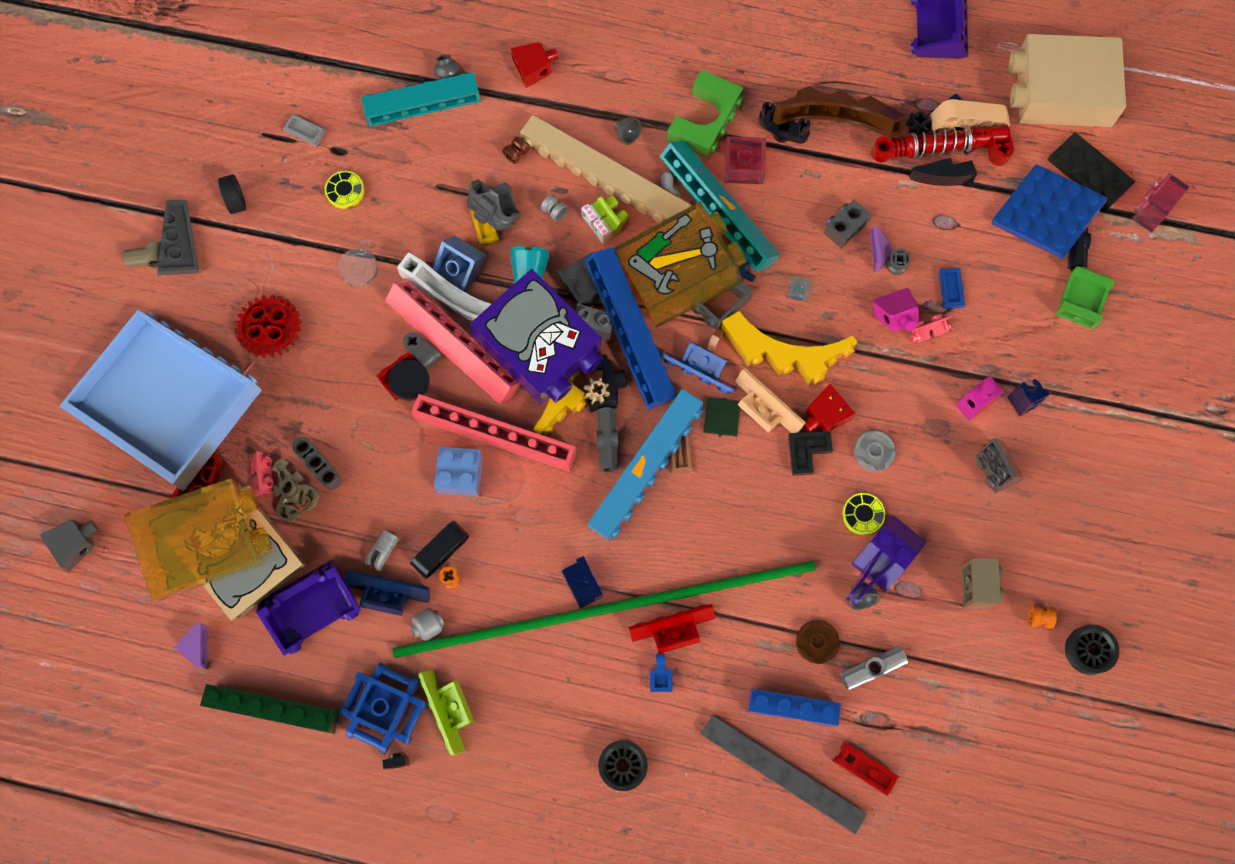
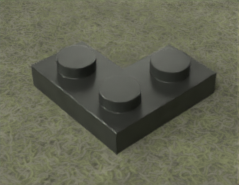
M831 431L789 433L788 435L792 476L813 475L812 454H828L833 452Z

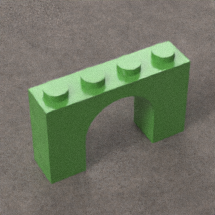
M701 70L693 84L692 95L713 104L718 109L720 115L714 122L706 125H698L675 116L667 130V141L677 142L684 140L694 153L709 159L711 153L717 151L720 137L723 138L725 136L728 122L733 121L736 107L742 105L744 96H742L743 87Z

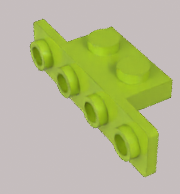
M433 670L418 673L420 684L426 693L428 704L434 713L437 727L442 733L446 749L451 756L464 752L465 747L458 730L474 722L459 682L453 681L440 688Z

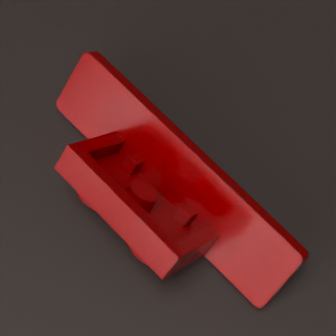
M712 604L701 605L691 610L679 611L673 615L658 617L655 620L644 623H637L629 627L632 642L653 637L658 654L700 643L696 624L714 620V608Z

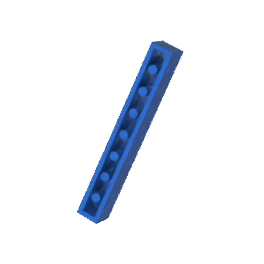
M613 247L593 252L584 261L648 410L664 405L677 397L675 388L668 377L667 369L663 365L659 351L651 337V332L643 318V313L636 302L635 294L631 290L627 276L622 269L619 257Z

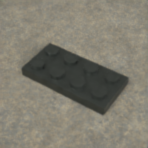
M1076 132L1047 159L1072 181L1106 196L1107 201L1103 207L1107 210L1136 182Z

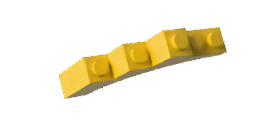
M740 311L723 320L721 324L722 331L725 332L724 334L747 367L751 364H759L764 360L763 357H765L777 376L782 373L786 375L796 367L808 386L812 383L818 384L826 378L825 375L828 368L833 366L841 356L847 357L855 351L854 348L857 344V340L852 335L840 342L825 346L804 347L790 345L761 333L746 320Z
M579 369L568 381L570 383L571 381L575 382L581 375V370ZM571 383L573 385L572 389L559 402L555 403L549 398L547 407L541 419L533 428V432L548 437L553 431L554 424L557 421L561 422L565 418L566 411L574 415L585 407L586 394Z

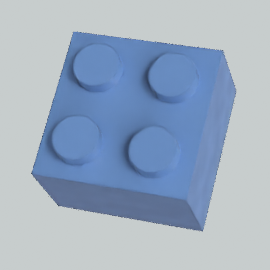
M439 447L434 482L436 492L438 494L479 496L483 464L481 450Z

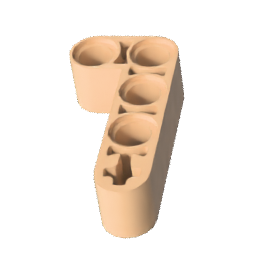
M952 99L944 101L929 115L932 122V131L934 130L935 133L942 132L943 129L947 132L951 131L954 127L963 128L964 126H971L973 128L1004 124L1010 126L1007 107L1000 104Z

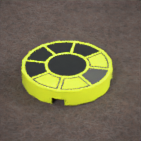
M341 171L333 174L325 185V195L329 202L341 209H347L352 205L354 207L363 199L365 193L360 177L350 171Z
M869 493L853 495L846 501L842 510L845 525L850 531L858 535L875 533L881 528L885 520V509L882 502Z

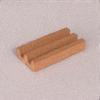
M689 434L685 437L688 467H684L682 445H680L678 448V468H676L675 455L672 452L670 453L672 474L693 472Z

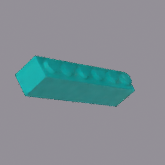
M474 72L463 73L454 77H445L436 81H426L423 84L408 85L404 88L390 89L386 92L361 97L369 127L481 102Z

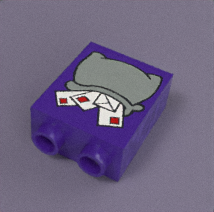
M532 268L470 323L472 336L540 405L549 397L555 403L559 402L572 389L573 385L568 380L579 369L587 375L603 359L598 353L602 337Z

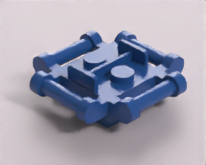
M381 662L378 664L372 678L357 672L351 691L343 707L340 706L338 711L339 714L352 719L345 736L350 739L354 737L376 747L383 754L388 752L393 738L409 745L412 739L410 736L418 718L428 704L413 697L420 680L415 677L411 679L393 671ZM385 676L408 688L404 693L380 682L381 677ZM365 682L367 684L362 692V695L354 711L352 712L351 709L353 707V704L363 686V683ZM409 703H412L415 706L402 734L396 732L404 718ZM359 723L385 734L384 739L380 740L358 730Z

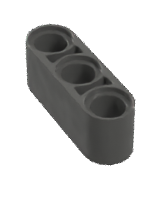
M306 437L295 439L292 444L293 451L327 489L334 490L338 488L341 484L340 475ZM308 445V449L305 452H300L302 446ZM316 460H321L319 466L313 467V463ZM333 474V480L326 482L327 476Z

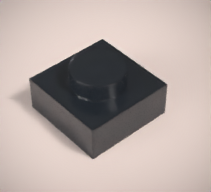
M402 753L389 754V759L382 760L383 769L387 770L409 766V757L402 756Z

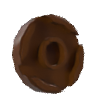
M810 621L803 625L797 633V650L802 658L810 663H827L835 657L839 650L838 632L825 621Z

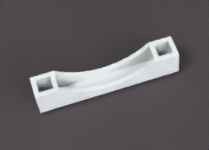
M409 252L397 267L401 278L408 279L417 288L471 322L491 305L460 290L435 272L424 261Z

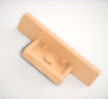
M746 368L740 372L735 382L748 395L739 402L738 406L767 432L781 423L791 433H799L805 425V421Z

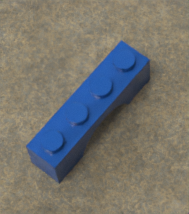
M751 689L747 713L790 718L817 725L837 727L839 725L841 703Z

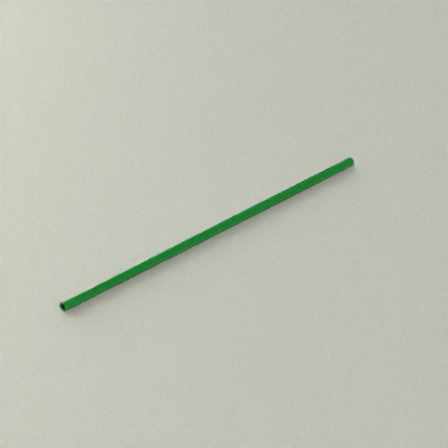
M814 560L398 646L393 648L394 658L409 656L816 571Z

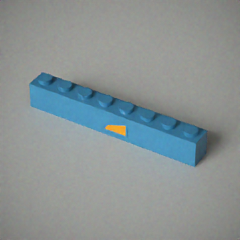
M683 389L680 391L587 525L590 530L608 542L612 538H617L622 530L620 526L623 521L627 522L634 512L632 511L636 503L639 505L646 495L644 491L647 487L651 488L657 480L655 475L659 469L663 471L669 462L667 458L670 453H676L681 445L679 441L682 436L687 437L692 429L691 423L694 419L698 420L704 411L702 409V401Z

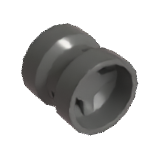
M904 249L894 250L887 262L888 271L893 275L903 274L910 263V254Z

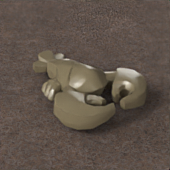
M286 459L276 461L272 467V471L278 473L277 476L280 483L273 486V492L275 497L282 494L276 508L278 517L283 521H293L298 519L302 513L292 514V511H298L299 508L288 503L301 502L302 507L306 506L303 509L304 512L311 511L319 501V491L317 487L311 484H301L300 482L303 481L302 475L298 471L292 474L286 468L289 463Z

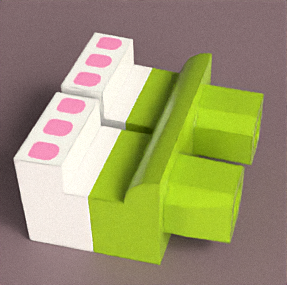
M613 195L605 199L600 196L590 206L587 204L581 207L582 217L603 244L620 233L622 226L629 221V216L625 210L622 209L616 214L613 212L618 207V202Z

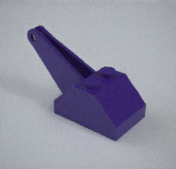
M892 515L851 564L861 574L846 599L850 600L863 584L866 577L871 582L853 601L852 604L854 606L875 585L886 592L911 564L927 542Z

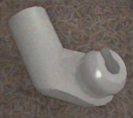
M672 171L664 172L661 176V188L678 197L680 192L673 187L674 173Z

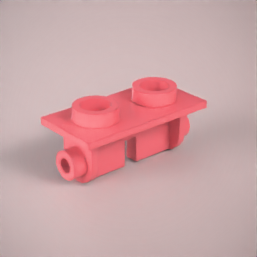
M940 313L931 316L929 321H918L916 328L912 330L913 334L910 335L911 341L913 343H920L930 339V330H932L933 337L948 333L951 329V324L946 322V320L950 319L951 316H943Z
M256 451V454L252 455L250 459L251 474H257V477L251 478V491L254 493V496H262L263 493L273 495L274 483L271 455Z

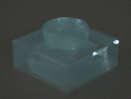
M792 277L787 298L807 302L812 281Z

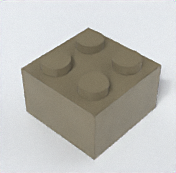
M970 559L961 566L963 609H991L1001 603V600H1003V588L1000 587L999 579L1002 577V567L999 565L998 559Z

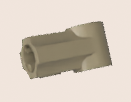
M151 242L146 244V247L124 250L123 260L125 266L131 268L148 265L149 267L158 268L161 243Z

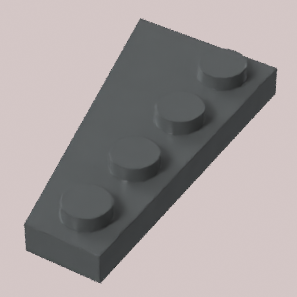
M187 200L166 201L157 276L198 273L199 267Z

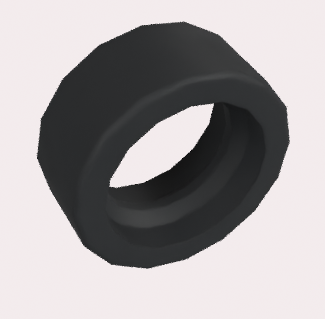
M231 174L218 178L220 192L229 213L235 214L245 211L246 202L236 176Z

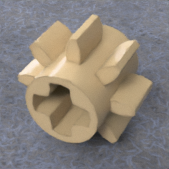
M591 378L589 381L591 386L585 385L584 390L588 391L585 398H590L592 404L598 400L602 404L604 402L602 396L608 397L610 394L606 391L609 384L604 385L601 382L602 378L595 382ZM593 389H600L601 392L599 394L597 392L593 393Z

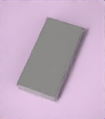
M295 114L291 115L283 127L285 133L316 148L327 133L324 128Z

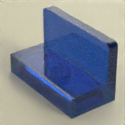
M584 556L576 559L577 563L562 570L580 608L603 598V594Z

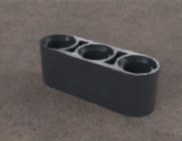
M456 521L450 522L411 560L410 564L425 579L429 578L468 540L469 534Z

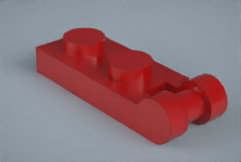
M843 742L839 755H835L832 762L885 796H888L899 776L851 745ZM849 754L855 757L852 764L846 762Z

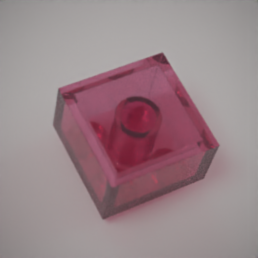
M726 136L724 183L763 184L766 162V138Z
M1170 173L1164 179L1160 177L1134 209L1137 213L1132 220L1152 233L1190 186Z

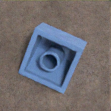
M454 235L442 241L432 269L448 282L466 292L481 272L487 255Z

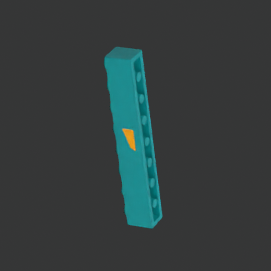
M685 141L670 142L660 155V158L753 269L758 272L770 268L781 254Z

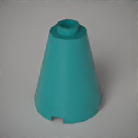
M525 246L511 247L510 257L514 283L531 268L543 279L550 257L549 250L539 247H532V249H525Z

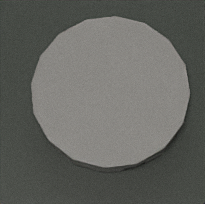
M881 431L863 433L857 439L854 446V457L857 463L863 469L871 472H880L887 469L893 463L896 456V449L892 438Z

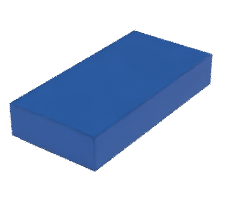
M960 268L940 269L939 280L943 309L964 308L965 302Z

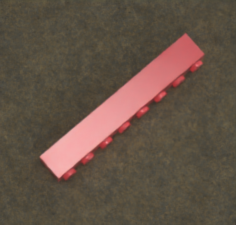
M408 279L393 283L385 302L394 311L398 312L407 323L417 329L436 349L440 350L465 375L469 376L478 387L488 393L494 401L502 404L512 399L520 384L480 343Z
M420 394L411 412L417 421L570 472L576 456V447Z

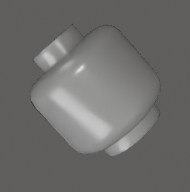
M428 608L413 616V625L410 626V629L415 638L420 637L423 641H427L441 633L444 622L437 610L433 611Z

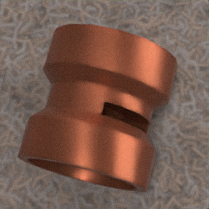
M517 136L512 139L509 146L506 145L502 149L503 155L513 164L520 160L521 155H525L529 151L526 143Z

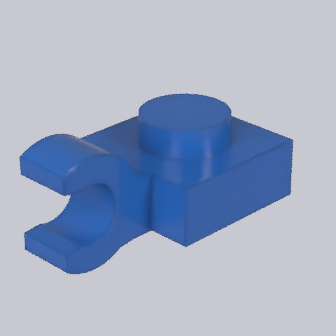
M656 654V670H650V692H673L672 669H665V654Z

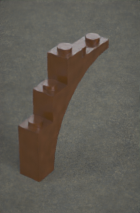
M809 86L798 90L795 97L776 103L773 122L779 125L801 118L834 120L862 126L889 138L901 133L906 115L872 96L856 100L842 91L826 95Z

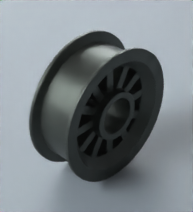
M1086 625L1074 630L1068 636L1065 643V654L1070 665L1078 672L1086 675H1097L1107 672L1115 666L1119 658V645L1114 635L1106 628L1099 625ZM1089 644L1095 648V655L1089 652Z
M619 740L609 744L602 751L598 768L602 780L610 788L617 791H629L642 783L647 773L648 763L644 751L637 744L627 740ZM619 749H624L623 756H621ZM627 749L632 751L628 757H626ZM614 751L617 752L618 758L612 755ZM636 754L638 758L631 761L630 759ZM609 756L615 760V763L607 761ZM621 759L627 760L630 764L626 772H620L617 769V762ZM639 762L640 767L632 766V764ZM607 765H613L614 768L607 770ZM631 769L639 770L638 774L633 773ZM616 771L611 778L608 773ZM628 773L634 777L632 781H630ZM620 774L619 782L614 781L616 776ZM623 775H625L627 783H622Z

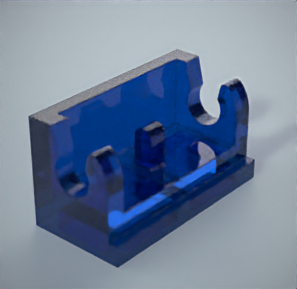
M1036 379L1032 381L1036 387L1035 391L1030 390L1029 386L1023 382L1008 396L1009 401L1019 416L1037 408L1050 395Z

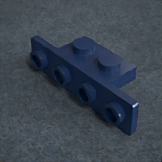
M347 570L345 573L346 582L350 587L364 589L360 600V607L402 616L408 599L426 603L430 600V588L422 584L407 583L402 580L369 575L360 571Z

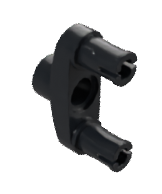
M769 101L763 104L762 111L759 114V124L771 132L776 141L780 143L791 141L802 144L808 140L811 124L808 119L806 123V118H801L798 123L789 121L778 125L773 122L775 105L772 103L770 107Z
M606 354L601 355L603 357L602 361L591 372L598 370L603 372L605 384H609L606 391L610 394L608 397H603L604 402L602 404L599 400L592 404V400L589 399L590 413L604 407L617 409L618 389L628 387L624 369L613 371Z

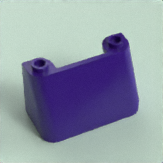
M911 0V4L915 5L917 9V38H914V42L911 43L912 54H915L917 57L961 59L968 57L967 0Z
M330 560L258 603L256 613L284 656L288 653L294 654L299 651L305 638L340 618L342 620L347 619L348 621L354 619L359 615L358 612L361 611V607L334 560Z

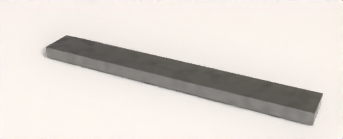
M713 715L711 716L701 733L703 737L854 834L857 833L867 815L866 813Z

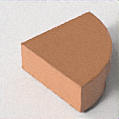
M720 329L716 330L706 349L714 353L725 332Z

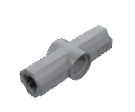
M898 646L841 672V680L848 691L908 664L907 656L904 650ZM870 663L877 664L879 667L878 674H873L869 670Z

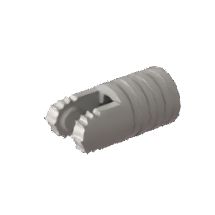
M383 529L365 559V564L368 566L374 564V568L377 571L381 570L400 538Z

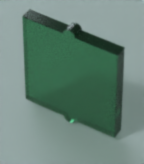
M707 398L703 433L718 434L719 437L722 435L737 437L740 406L738 404L740 401L726 400V398Z

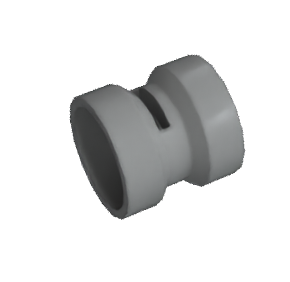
M551 194L543 201L541 210L549 213L551 218L557 222L564 217L568 211V206L563 202L560 203L558 198Z

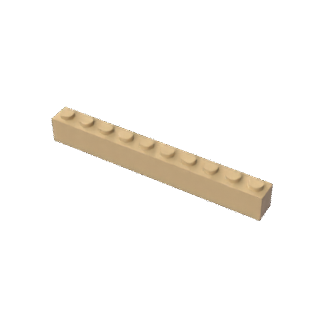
M534 115L531 116L520 131L521 139L529 149L533 148L541 156L549 157L558 166L568 168L574 175L582 176L591 185L603 188L607 194L617 196L624 204L636 207L640 213L650 215L660 224L664 223L671 228L679 217L687 213L692 220L686 228H681L677 233L685 235L697 218L698 208Z

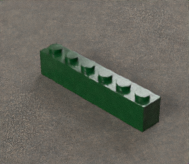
M206 684L200 706L331 734H335L339 718L338 711Z

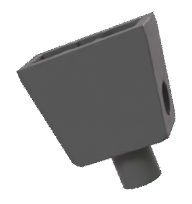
M69 520L42 533L40 537L58 565L70 571L94 548L95 545L90 536L99 529L92 520L83 526L75 520Z

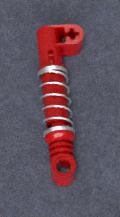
M1007 124L980 128L964 126L962 130L953 128L952 131L947 132L945 129L939 133H935L934 130L931 134L922 132L919 138H917L915 133L907 134L903 138L893 139L882 136L876 140L871 156L875 161L883 163L894 157L907 156L914 159L922 157L923 154L932 156L933 153L942 155L944 152L952 154L955 150L962 153L964 150L968 152L973 151L975 148L987 147L990 162L996 166H1003L1012 156L1014 145L1010 128Z

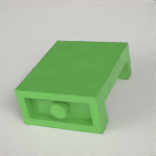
M1076 266L1069 275L1055 315L1094 330L1101 323L1103 317L1101 313L1115 280L1110 279L1107 275L1094 273L1086 267Z

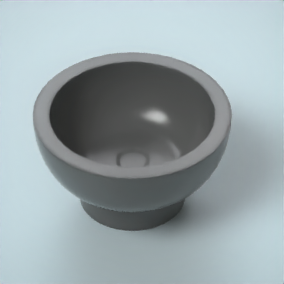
M446 54L436 58L437 63L434 66L435 77L445 78L460 72L461 67L459 63L452 59L451 55Z
M634 117L620 119L615 126L619 140L625 145L632 144L641 132L640 120Z
M863 583L850 598V608L862 610L874 606L880 600L878 592L871 588L854 606L852 604L853 601L868 585Z

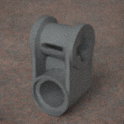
M411 332L404 337L403 342L406 351H409L416 361L425 366L427 371L441 358L439 352L419 334Z

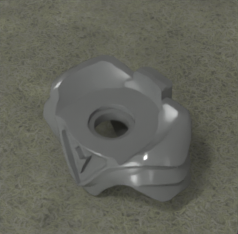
M479 179L471 182L467 206L475 212L474 218L482 224L488 222L496 230L506 229L515 225V221L521 212L516 208L509 184L504 182L495 187H488Z

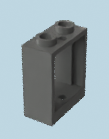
M723 265L690 296L689 305L695 314H700L705 318L704 321L711 328L715 327L718 330L721 328L723 320L738 312L751 299L753 291ZM719 282H722L740 299L718 319L699 301Z

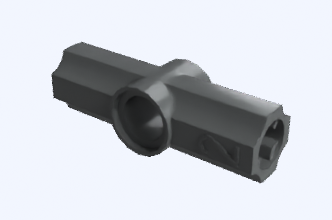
M604 407L597 409L600 471L613 472L618 470L616 412L613 408Z

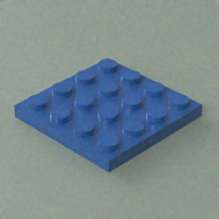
M1035 164L992 219V225L1063 260L1104 206L1107 197Z

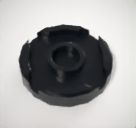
M403 360L396 363L390 370L388 385L392 393L399 399L413 401L417 399L419 394L424 395L430 385V376L426 367L420 362Z

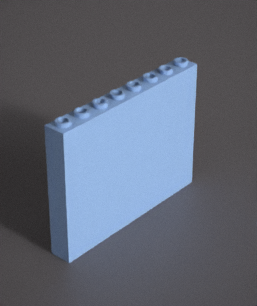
M137 310L59 407L184 491L255 400L261 389L256 385L258 381L249 374L243 376V372L234 365L231 367L227 366L228 362L220 356L213 357L214 354L206 347L200 349L197 342L191 338L188 340L184 339L185 335L177 329L171 331V327L164 321L157 322V318L151 313L147 312L144 314Z

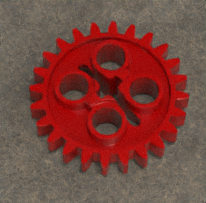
M271 294L270 298L267 299L263 295L261 301L255 297L254 304L248 301L249 307H242L244 314H237L241 320L235 321V324L239 327L234 329L238 334L236 338L241 342L240 345L246 348L249 354L253 352L255 357L261 354L265 359L267 354H269L271 358H274L275 352L282 356L281 350L285 349L288 352L289 344L295 346L292 340L300 338L296 334V332L302 331L300 326H298L302 324V321L298 318L300 314L298 311H295L296 308L293 304L290 305L291 303L288 299L284 301L281 296L276 299ZM259 314H263L260 319H256ZM284 315L282 319L276 320L278 316ZM260 332L258 337L253 338L255 333ZM276 334H280L279 338L273 339Z

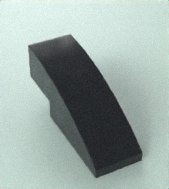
M951 158L913 167L909 177L910 180L924 184L956 186L973 183L977 171L972 160L953 165Z

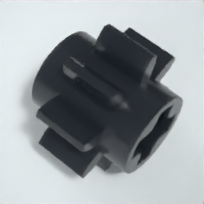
M921 111L916 114L911 113L906 122V126H910L909 133H915L917 137L922 132L926 134L932 123L928 121L929 114Z

